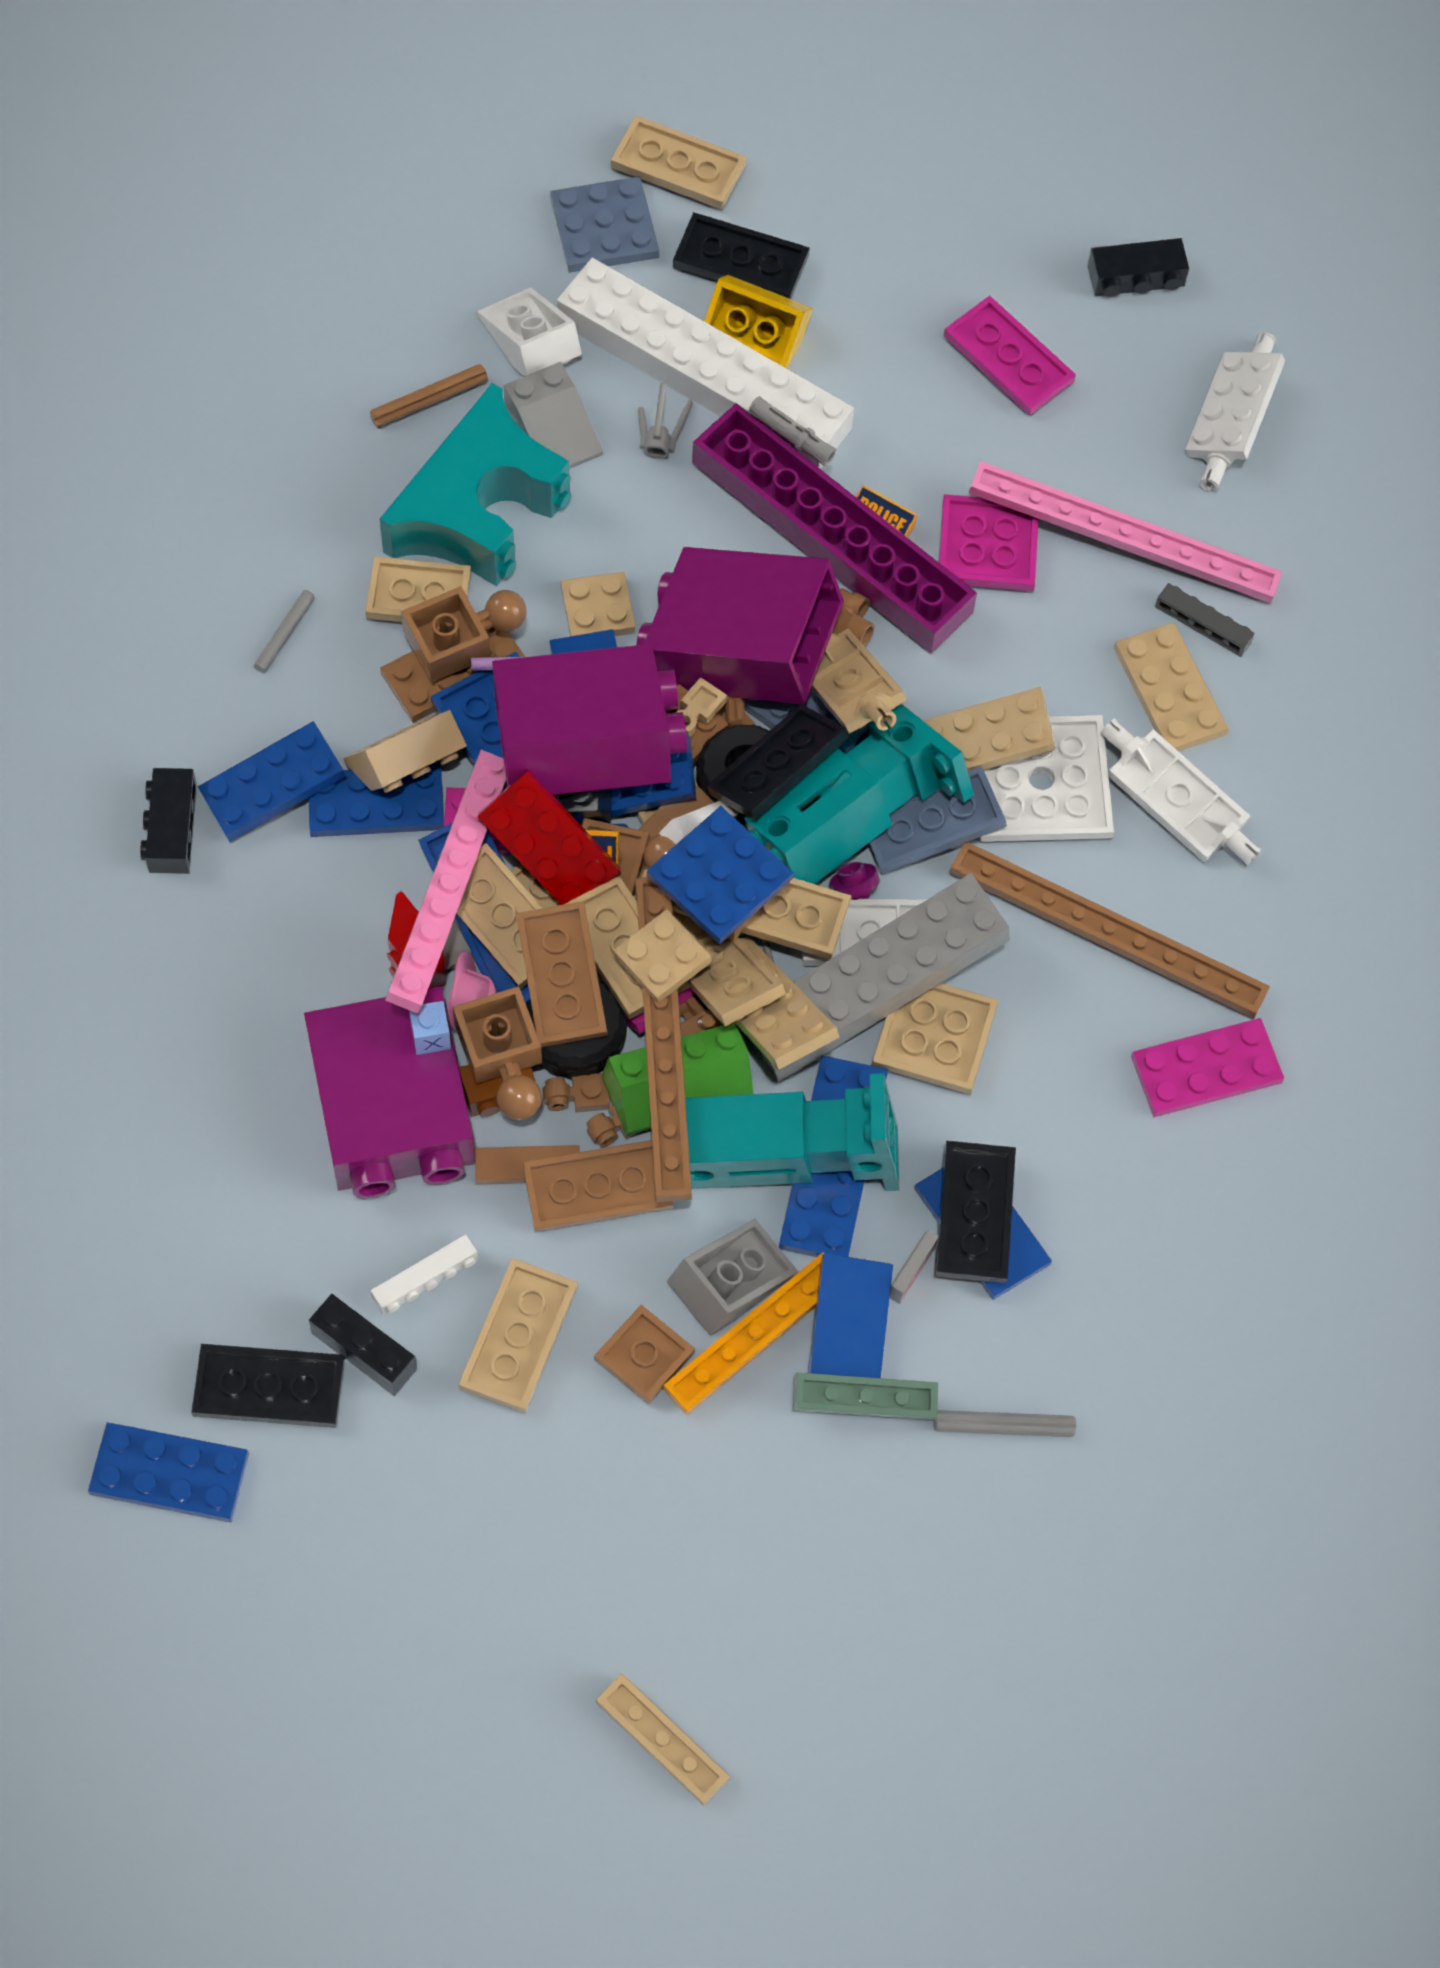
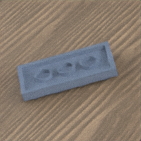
M982 766L968 771L974 796L965 803L954 794L949 796L941 787L924 801L914 795L889 814L892 825L869 842L882 875L1007 826L1006 819Z

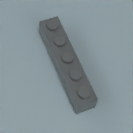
M1168 583L1157 598L1155 608L1239 657L1243 656L1252 643L1255 633L1248 627L1238 624L1231 617L1219 613L1214 607L1207 606L1199 601L1198 598L1188 595L1177 586Z

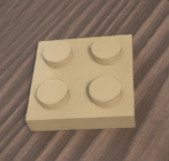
M624 571L561 580V591L570 636L614 629L615 636L635 633V622Z
M667 909L613 950L616 959L657 1003H660L712 962L709 953Z

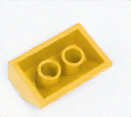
M726 275L717 281L704 322L787 369L804 337L813 308L733 276Z

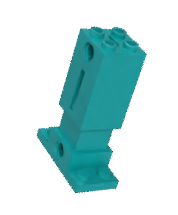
M900 704L892 710L897 718L894 726L890 727L884 721L888 729L882 731L872 721L868 724L871 735L847 754H844L837 748L758 819L754 821L749 817H745L748 831L794 873L793 878L816 884L892 825L889 814L914 795L924 801L942 787L949 796L954 794L964 803L973 797L974 792L962 751L903 704Z
M884 1073L870 1074V1087L845 1089V1099L806 1101L803 1091L686 1098L692 1189L812 1183V1173L852 1171L854 1180L882 1179L886 1191L900 1190L898 1124Z

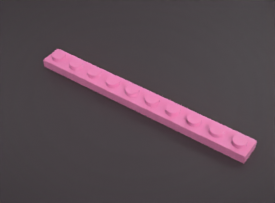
M980 461L969 493L1270 604L1282 571L982 461Z
M481 749L385 999V1001L415 1013H419L488 829L477 815L501 793L506 780L504 760L499 756Z

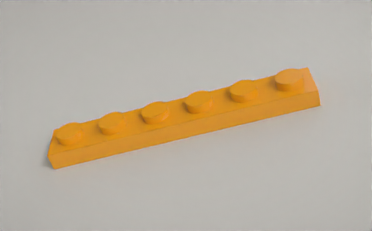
M824 1252L663 1385V1390L686 1415L816 1308L821 1259Z

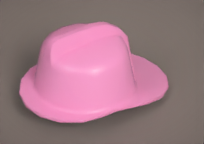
M467 951L461 952L457 958L453 987L448 1002L449 1023L454 1030H456V1027L454 1025L453 1006L496 993L492 980L488 976L477 973L474 959Z

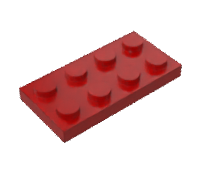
M528 769L477 815L480 821L561 905L610 881L621 870V867Z

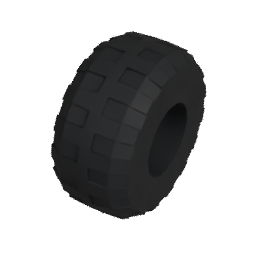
M739 724L716 732L714 736L706 741L701 753H699L696 765L697 786L714 803L719 801L710 795L707 785L770 730L757 725ZM738 812L739 815L735 819L741 825H746L744 818L747 816Z
M598 980L608 1035L541 1047L542 1063L539 1065L550 1073L569 1079L580 1075L597 1074L604 1070L609 1057L621 1053L626 1039V1014L607 984L602 980ZM530 1000L529 1004H527V1009L530 1014L533 1026L535 1028L532 1004Z

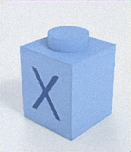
M443 1001L422 1004L419 1013L409 1010L416 1055L451 1049L450 1032Z

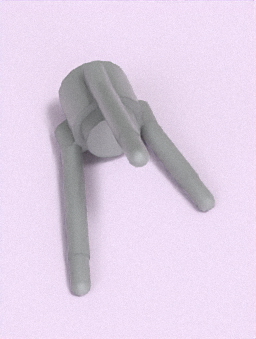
M665 382L660 384L655 425L651 426L649 431H647L644 408H638L641 435L640 449H643L645 455L657 459L665 458L669 452L673 453L675 451L677 438L693 404L692 400L687 401L670 436L668 429L662 426L666 396Z

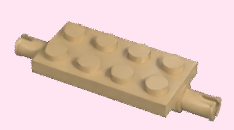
M849 628L839 634H831L812 684V690L841 725L847 729L849 734L864 727L872 720L878 729L882 731L888 729L884 721L890 727L894 726L897 718L892 710L907 701L903 690Z

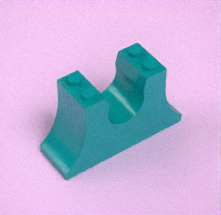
M491 383L379 518L383 553L391 558L423 555L445 559L458 565L471 566V572L497 587L503 578L511 576L516 567L514 530L499 515L487 511L486 508L500 501H515L523 504L533 513L552 518L559 509L563 510L567 506L571 498L569 461L528 436L510 416L504 403L503 389Z

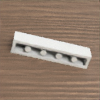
M717 801L672 819L659 834L677 844L719 806H722L734 818L739 813L725 803Z
M465 1234L371 1290L372 1299L383 1315L393 1313L406 1301L412 1302L417 1299L423 1291L434 1289L440 1281L453 1278L457 1271L462 1268L467 1269L473 1266L476 1260H478L477 1250Z

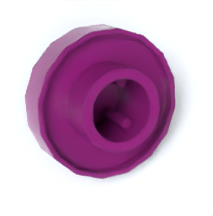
M852 862L838 870L831 878L830 885L832 890L851 895L853 900L868 899L874 888L878 886L880 878L876 866L868 863Z

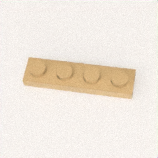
M622 1673L596 1699V1704L701 1805L705 1806L730 1779V1776Z

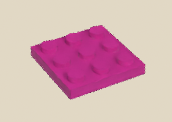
M944 494L939 563L968 586L1034 592L1038 518L981 497Z

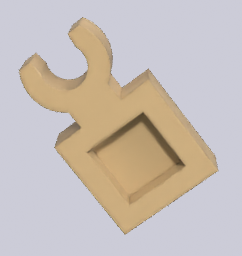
M700 677L681 699L680 707L683 709L675 712H683L685 722L689 723L686 727V733L689 737L695 733L698 720L705 724L710 722L727 702V695Z

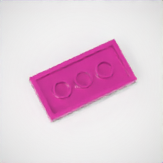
M990 295L944 330V337L1029 416L1075 381L1076 374Z
M1261 1018L1136 1050L1131 1055L1153 1118L1282 1084L1284 1080Z

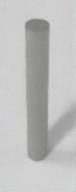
M303 590L253 665L257 671L261 673L266 671L315 598L312 592Z

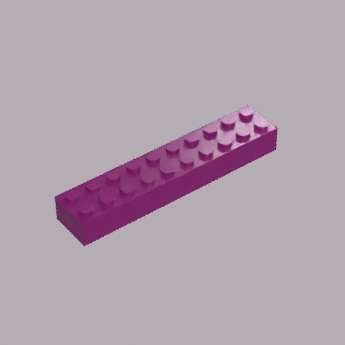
M737 403L693 441L692 463L808 556L829 559L834 575L838 580L855 593L869 598L872 607L930 653L974 612L977 597L975 590L758 419L748 414Z

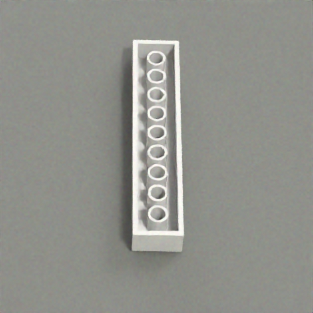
M594 258L590 259L557 299V308L575 322L577 334L656 380L665 382L670 388L720 417L735 403L748 412L751 403L760 396L799 425L814 430L816 436L836 449L852 429L854 407ZM773 431L775 434H777L780 438H782L785 442H787V443H788L789 445H791L793 448L795 447V445L792 444L789 440H787L786 438L782 437L781 435H779L778 433H776L775 431ZM804 451L801 452L804 457L821 469L823 467L815 458Z

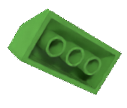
M735 1022L727 1026L723 1025L681 1037L685 1098L754 1094L748 1050ZM646 1047L609 1057L602 1073V1078L626 1136L651 1129Z

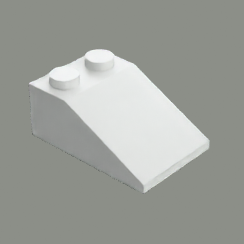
M531 287L477 311L479 319L511 365L523 376L561 362L562 365L567 364L571 359L582 354L575 322Z

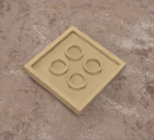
M943 983L936 985L886 1016L872 1066L889 1069V1072L971 1095L998 999Z

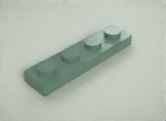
M797 1372L794 1375L793 1410L935 1420L937 1419L938 1382Z

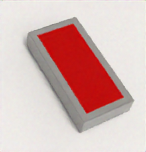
M929 1230L924 1233L892 1283L890 1299L899 1304L902 1302L936 1249L938 1235Z

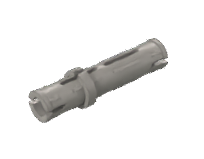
M760 396L751 403L748 414L795 445L794 448L800 453L804 451L823 466H827L836 454V448L816 436L814 430L799 425Z

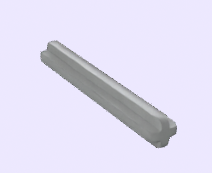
M938 1410L937 1419L934 1420L935 1430L939 1432L1073 1437L1077 1427L1076 1418L1069 1415Z

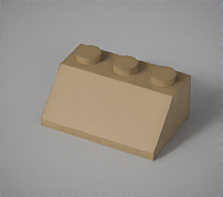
M447 710L424 718L344 757L343 760L371 791L383 788L386 793L403 785L401 778L409 774L414 779L431 771L429 765L438 760L443 765L458 758L457 751L467 745L451 711Z

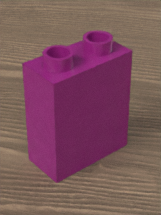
M683 547L674 571L665 572L660 578L657 592L658 610L652 623L645 622L640 627L636 645L652 644L657 671L674 669L677 686L680 684L687 691L701 677L725 693L727 697L805 704L844 599L830 561L827 558Z
M652 644L492 661L496 713L507 787L527 769L552 795L671 782L670 754L687 753L686 727L683 712L666 714L665 710L678 709L676 676L674 669L657 671Z
M441 986L428 989L423 1004L438 1001L444 1002L450 1032L451 1049L416 1055L409 1010L385 1001L386 997L304 1012L338 1191L352 1188L354 1196L372 1198L392 1191L395 1187L394 1180L422 1175L423 1181L427 1184H443L460 1178L464 1174L463 1166L475 1164L473 1135Z

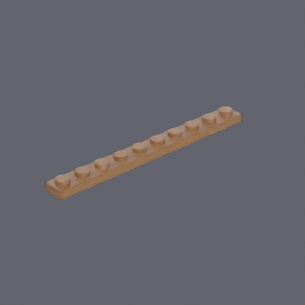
M969 842L963 844L951 866L950 874L962 879L972 873L984 890L1253 1019L1270 988L1267 984Z
M648 877L636 878L639 930L666 909L673 915L672 900ZM643 988L656 1201L692 1200L678 989L660 1003H657Z

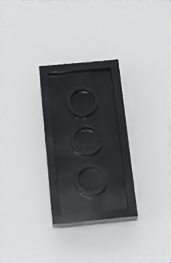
M693 212L673 258V267L716 281L721 277L730 275L791 299L809 257L810 247Z
M800 704L707 785L709 793L714 798L755 821L849 738L847 729L807 706Z
M946 1140L936 1277L996 1283L1007 1282L1016 1147Z
M201 1344L191 1411L192 1416L337 1428L345 1357L341 1354Z

